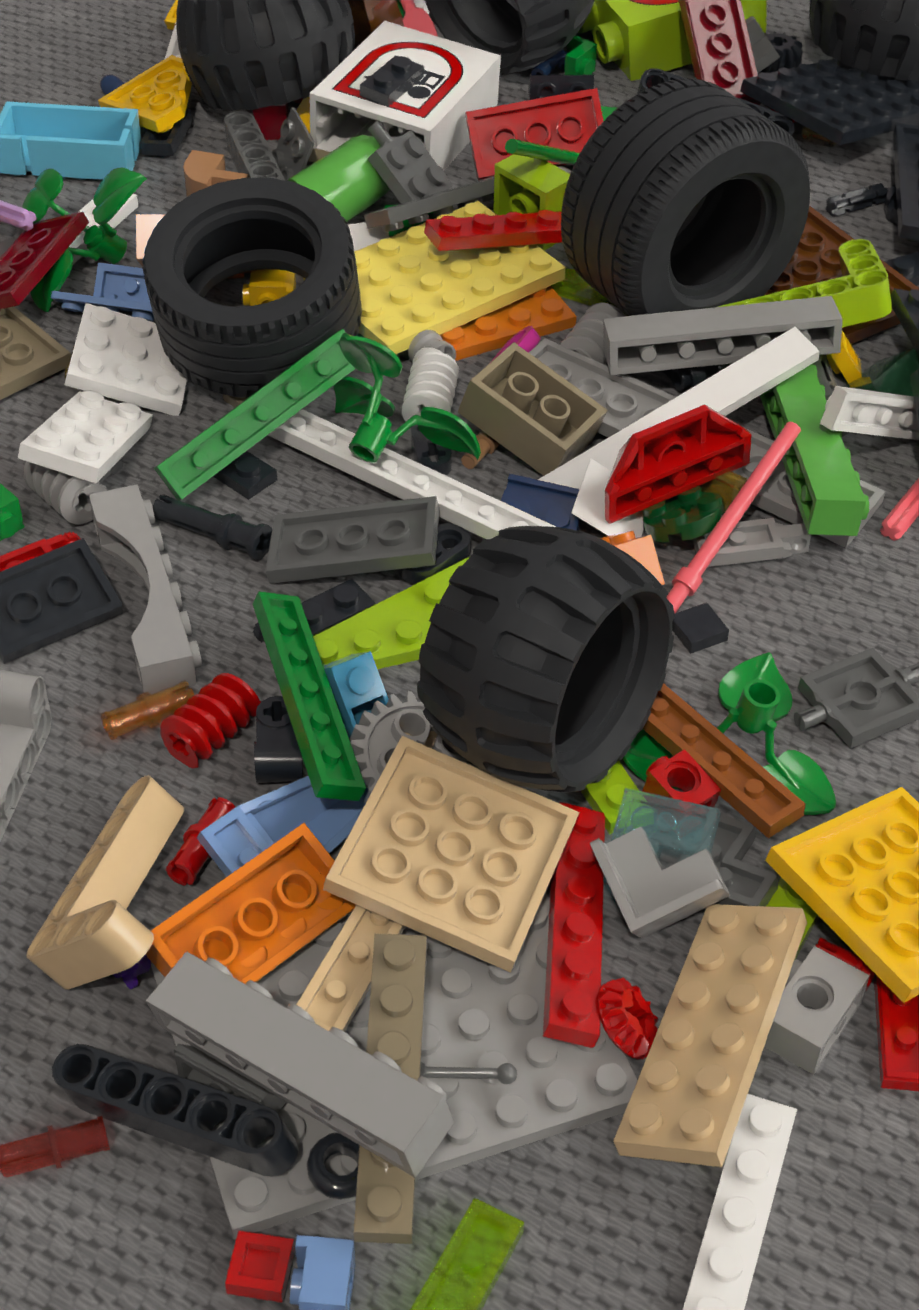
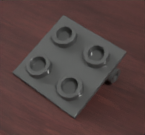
M291 108L288 119L283 121L277 148L272 151L285 181H288L289 178L308 167L307 162L315 144L295 108Z

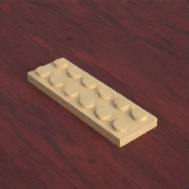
M713 904L706 908L613 1142L620 1156L716 1167L723 1166L807 925L803 908Z

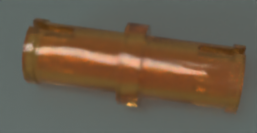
M184 680L179 682V684L154 694L149 692L137 695L136 701L110 711L102 712L101 720L106 732H109L108 736L111 740L146 725L149 728L156 727L161 724V719L173 715L178 707L187 703L188 699L194 695L192 688L185 690L189 687V684Z

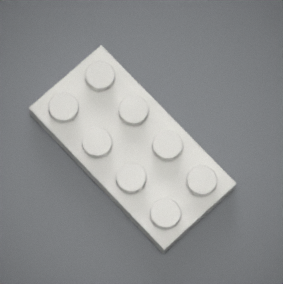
M79 391L20 443L18 459L97 483L149 430L153 415L141 411L140 407L131 403L118 404L104 399L97 392Z

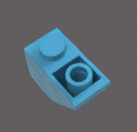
M371 651L351 654L323 666L349 738L355 725H358L364 711L371 713L376 701H380L385 706L388 702V696Z

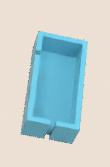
M6 102L0 114V173L19 176L26 175L27 171H32V175L39 176L46 169H54L62 177L85 180L104 179L110 171L121 167L133 171L134 161L137 160L141 149L139 143L142 140L138 109Z

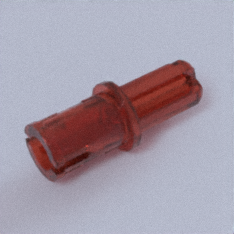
M98 1116L96 1119L56 1130L53 1129V1125L47 1126L48 1132L0 1145V1172L3 1177H11L56 1164L57 1169H61V1162L101 1151H109L110 1147L103 1117Z

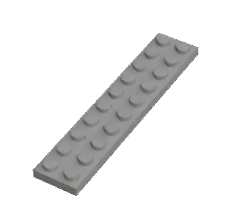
M546 338L529 352L608 410L597 431L606 437L614 435L676 398L629 375H610L608 366ZM749 429L747 430L752 434L750 464L706 482L735 497L774 442ZM781 460L751 504L793 524L804 523L783 461ZM860 480V486L863 494H866L869 498V513L865 520H861L858 533L881 506L886 492ZM819 535L845 548L856 537Z

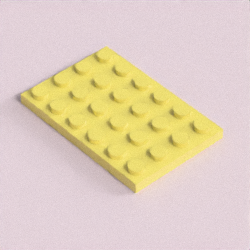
M476 201L454 210L453 213L443 214L435 219H441L443 216L461 218L474 217L476 214H487L490 216L496 214L481 202ZM425 222L354 251L362 305L359 333L365 338L374 340L386 346L395 354L409 349L414 337L424 330H433L441 335L564 280L566 267L536 244L438 251L424 233Z

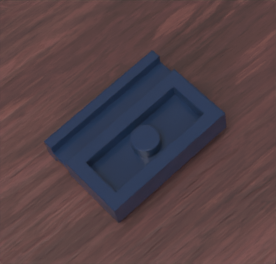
M509 474L508 484L501 498L502 502L556 527L576 531L580 529L582 519L572 514L579 489Z

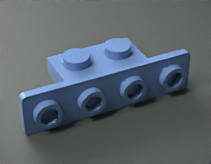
M98 262L93 296L52 291L51 299L62 303L61 309L83 313L84 306L88 303L95 306H103L116 312H130L133 317H141L147 321L154 322V315L142 268Z

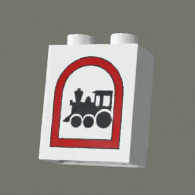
M384 21L310 92V135L315 142L313 148L332 152L352 137L360 135L373 136L368 129L380 120V123L391 137H400L412 130L416 137L424 143L425 149L437 165L445 170L470 142L465 113L467 111L497 106L501 55ZM395 55L407 57L413 62L424 65V78L389 107L360 97V84Z

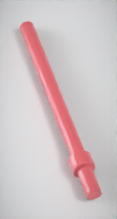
M786 423L689 565L682 567L672 580L673 588L666 598L673 605L674 614L687 596H693L703 581L702 574L801 432V428L796 423Z

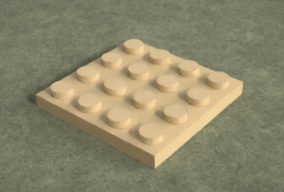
M401 736L325 879L323 890L511 973L580 812Z

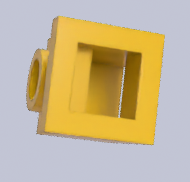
M252 270L250 283L243 284V306L268 303L291 293L296 289L295 273L285 270Z

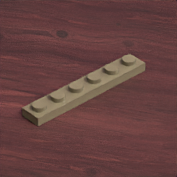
M375 934L366 1052L370 1055H373L375 1051L384 1053L399 1065L402 1073L418 1080L421 1072L427 936ZM362 1146L359 1147L354 1242L412 1244L415 1178Z

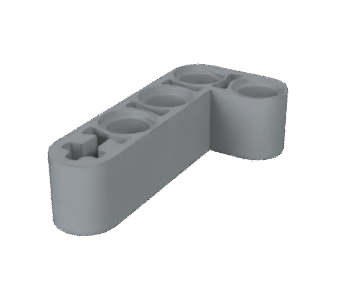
M0 670V841L15 809L11 808H16L31 775L27 772L32 773L46 742L42 738H48L52 720L43 677Z

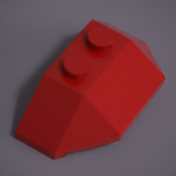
M705 404L632 434L619 450L605 488V520L611 524L750 464L752 434L744 427Z

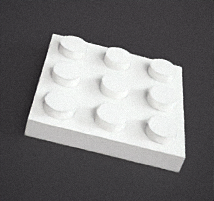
M86 303L64 385L84 391L97 392L105 397L165 414L179 416L187 378L183 373L175 369V366L171 364L169 357L165 354L156 323L141 317H133L112 311L103 306Z

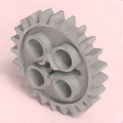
M408 691L403 703L395 694L390 695L386 706L380 701H376L371 713L364 711L358 725L356 724L350 743L365 786L368 788L363 801L365 804L401 736L424 745L429 732L435 731L423 714L424 704L417 702L412 691ZM437 734L432 749L478 768L459 755Z

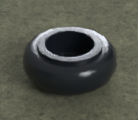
M338 1132L330 1133L316 1142L310 1150L306 1166L308 1178L317 1191L326 1197L340 1200L356 1196L358 1166L348 1175L338 1176L327 1171L325 1164L329 1159L338 1155L350 1156L358 1164L360 1145Z

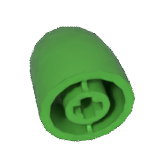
M367 135L350 138L320 160L288 179V181L300 184L322 195L340 211L341 216L345 218L346 222L359 215L391 190L367 159L380 147V144L373 136Z

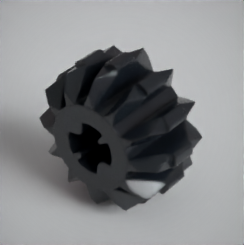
M775 31L772 34L765 33L780 58L759 73L777 72L780 68H795L802 63V43L797 41V37L787 36L785 32L782 34Z

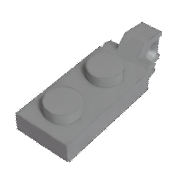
M774 518L740 521L708 567L781 559L792 554L809 552L811 534L807 533L804 523L783 525L775 523ZM711 532L692 539L696 553Z

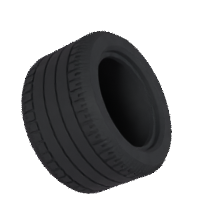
M691 78L675 79L655 85L633 96L613 111L595 130L580 152L569 176L562 204L561 237L565 253L578 275L616 307L621 309L627 316L714 308L764 296L788 265L805 228L810 204V177L807 161L800 146L787 131L722 87L711 82Z

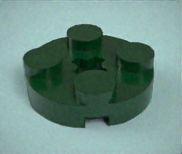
M697 486L643 509V524L646 535H651L653 541L669 542L668 535L681 533L682 541L689 540L711 532L726 509L720 494L701 492V487Z

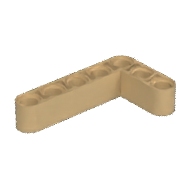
M149 775L135 782L122 797L27 950L26 957L65 990L131 968L147 953L154 940V934L126 909L184 812V807Z

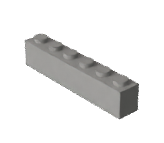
M832 296L603 318L604 354L610 375L731 364L795 326L820 351L819 355L840 353L843 318Z
M186 951L146 1000L161 1028L414 1178L419 1174L455 1123L446 1102L447 1095L435 1082L423 1076L415 1080L402 1073L399 1065L389 1056L379 1051H375L373 1055H370L358 1048L357 1043L341 1029L331 1027L328 1031L315 1024L311 1015L298 1005L289 1003L287 1007L274 1001L272 995L263 986L252 980H248L246 984L233 978L231 972L222 963L213 958L203 961Z

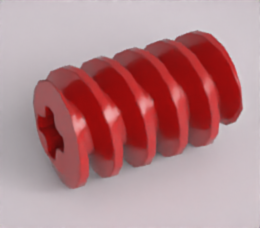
M221 673L215 676L210 684L203 686L198 694L191 696L185 705L178 707L173 715L166 717L162 721L160 734L163 743L174 758L189 768H198L197 757L203 760L209 759L213 753L211 747L215 749L223 747L225 743L224 736L233 738L237 734V726L246 727L250 722L249 716L256 717L257 706L261 701L253 689L242 679L229 673Z

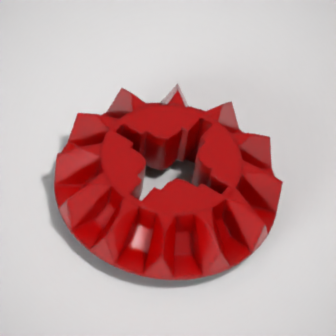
M624 977L617 980L612 979L604 983L598 992V1006L602 1025L612 1042L624 1053L635 1059H644L648 1056L658 1031L656 1027L658 1017L650 1009L651 1001H646L642 997L641 989L637 985L631 986L630 982Z

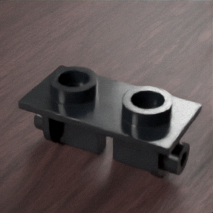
M530 75L528 95L530 100L594 89V75Z

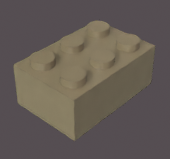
M515 342L470 380L458 409L460 415L543 476L577 457L594 440L608 411Z

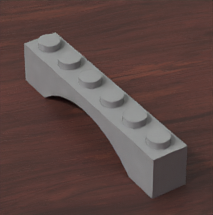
M138 484L89 494L93 523L101 550L118 558L133 569L144 582L149 593L148 605L142 620L131 635L135 666L144 696L197 684L195 668L202 666L199 647L196 640L189 642L187 638L192 636L190 620L187 611L179 612L178 607H182V599L177 581L169 583L168 580L173 578L172 567L168 553L160 555L159 552L164 550L159 526L151 527V524L155 523V517L150 499H142Z

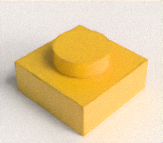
M842 331L840 353H831L826 356L832 370L836 374L841 372L849 384L862 377L861 361Z

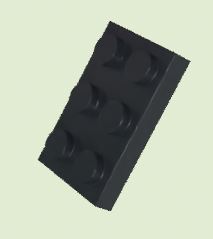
M84 538L0 572V658L3 664L123 613L121 600Z

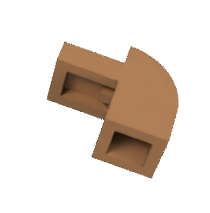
M192 150L183 166L186 197L220 182L249 178L248 174L226 171L225 156L223 154Z

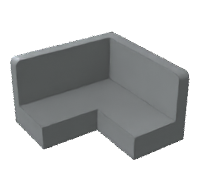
M642 827L606 844L599 838L590 842L591 848L631 933L641 939L731 896L707 849L663 869Z

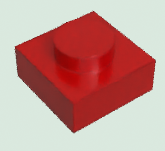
M238 1230L225 1281L226 1294L283 1303L295 1252L294 1239Z

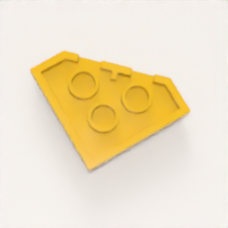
M170 55L100 98L98 102L100 107L138 109L140 126L162 133L170 130L174 123L185 117L192 82L185 70L182 58Z

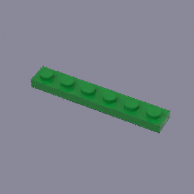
M343 328L154 467V470L177 500L180 501L356 369L347 361L340 347V338L343 333H346Z
M258 591L252 605L315 797L359 801L366 786L300 598L298 596Z

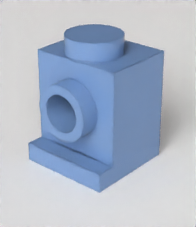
M297 1235L295 1244L297 1268H294L292 1273L290 1304L299 1305V1310H350L355 1273L354 1240Z

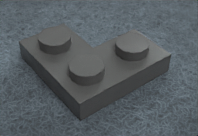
M711 811L676 862L678 863L704 849L710 852L731 895L715 904L766 907L778 889V874L741 861L756 839L755 827L715 811Z

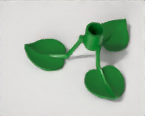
M123 167L113 169L105 176L93 198L96 207L92 214L94 221L100 226H86L83 230L86 232L83 241L87 245L88 250L68 247L30 292L33 301L41 310L49 312L53 300L51 299L52 291H59L66 281L73 266V255L89 257L94 261H98L100 257L110 264H116L123 258L127 250V241L117 235V230L112 228L107 222L116 215L138 187L147 179L145 176ZM46 169L38 176L35 187L30 190L23 202L22 208L34 212L36 215V220L33 224L39 222L45 216L49 207L61 216L70 214L54 202V199L63 188L62 175L54 169Z
M343 333L340 338V347L347 361L361 372L373 373L375 379L373 387L360 379L345 376L334 385L336 414L358 413L365 415L349 444V449L355 456L364 461L375 463L378 461L386 444L395 446L401 435L412 426L418 425L419 431L431 442L448 449L469 453L478 460L481 451L477 437L472 429L462 419L442 409L424 407L420 413L421 416L413 415L396 431L392 432L390 429L392 424L386 417L393 415L395 407L391 401L380 394L383 383V375L391 378L398 377L402 371V363L398 356L386 346L368 338Z
M768 652L758 655L734 667L722 678L718 687L720 702L729 710V713L717 729L724 734L736 722L738 727L747 733L755 734L763 730L765 732V758L769 765L763 768L806 803L804 815L827 814L833 811L836 807L833 788L823 770L813 759L796 750H787L778 758L775 756L774 731L777 726L776 721L787 716L791 710L793 699L787 683L776 667L772 654ZM643 729L630 744L631 748L623 757V760L639 778L646 782V771L651 764L662 756H668L670 759L673 755Z

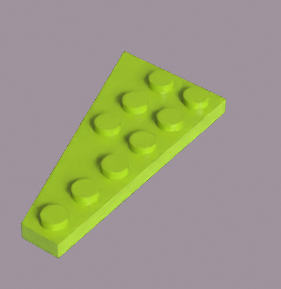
M468 558L313 636L323 666L351 654L369 651L372 653L377 669L419 660L421 645L425 643L431 624L429 619L436 603L439 604L449 586L448 581L458 566H463Z

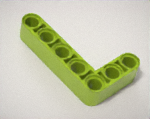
M865 239L850 240L839 247L842 277L718 306L725 307L832 296L843 318L842 327L880 319L892 311L888 273L872 243Z

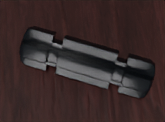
M877 183L869 187L843 193L842 195L829 197L826 200V212H829L832 217L844 215L846 211L851 213L871 207L873 204L885 203L888 188L884 187L882 183Z

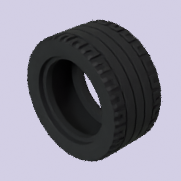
M240 178L220 182L196 191L174 205L157 223L144 249L145 255L142 261V269L164 352L169 357L171 364L175 366V369L183 373L193 383L212 392L239 398H249L342 328L347 334L357 336L359 333L362 305L350 229L345 218L341 216L340 211L314 190L295 182L274 178ZM252 270H285L305 278L304 282L291 293L260 305L243 307L224 306L203 298L212 287L221 281L239 273Z

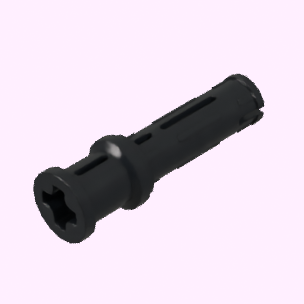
M165 494L160 495V499H156L154 502L153 512L156 520L171 523L180 528L216 540L217 544L223 549L230 550L235 548L247 552L250 558L257 561L262 560L269 552L272 527L267 524L254 525L243 521L242 517L235 513L226 515L216 514L204 508L176 500Z

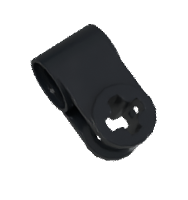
M283 696L269 697L257 706L256 742H254L256 783L292 782L303 778L302 755Z

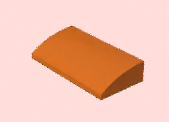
M303 823L152 929L151 932L154 934V940L146 956L164 977L187 951L203 961H206L208 958L219 961L231 972L233 978L244 984L248 980L258 982L352 912L356 904L323 890L325 879L335 861L307 825Z

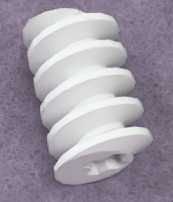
M423 347L416 352L402 404V416L405 422L413 415L421 416L420 413L424 407L438 408L451 413L457 378L459 377V366L452 357L438 349Z

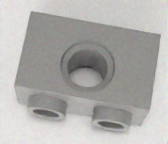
M814 946L803 962L795 959L764 1047L814 1075L862 1003L870 975Z

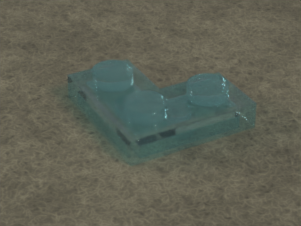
M625 788L611 841L642 827L659 860L662 849L691 856L707 849L711 854L721 812L718 808ZM604 875L603 884L609 885Z

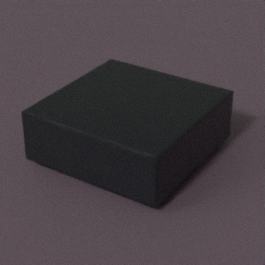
M707 602L674 614L672 631L690 654L728 640L729 629Z

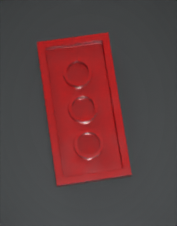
M597 88L467 111L465 113L478 181L493 177L495 175V164L513 155L505 149V144L509 139L580 153L589 138L603 122ZM548 161L549 163H551V164H553V165H555V166H557V167H558V166L567 165V164H561V163H556V162Z

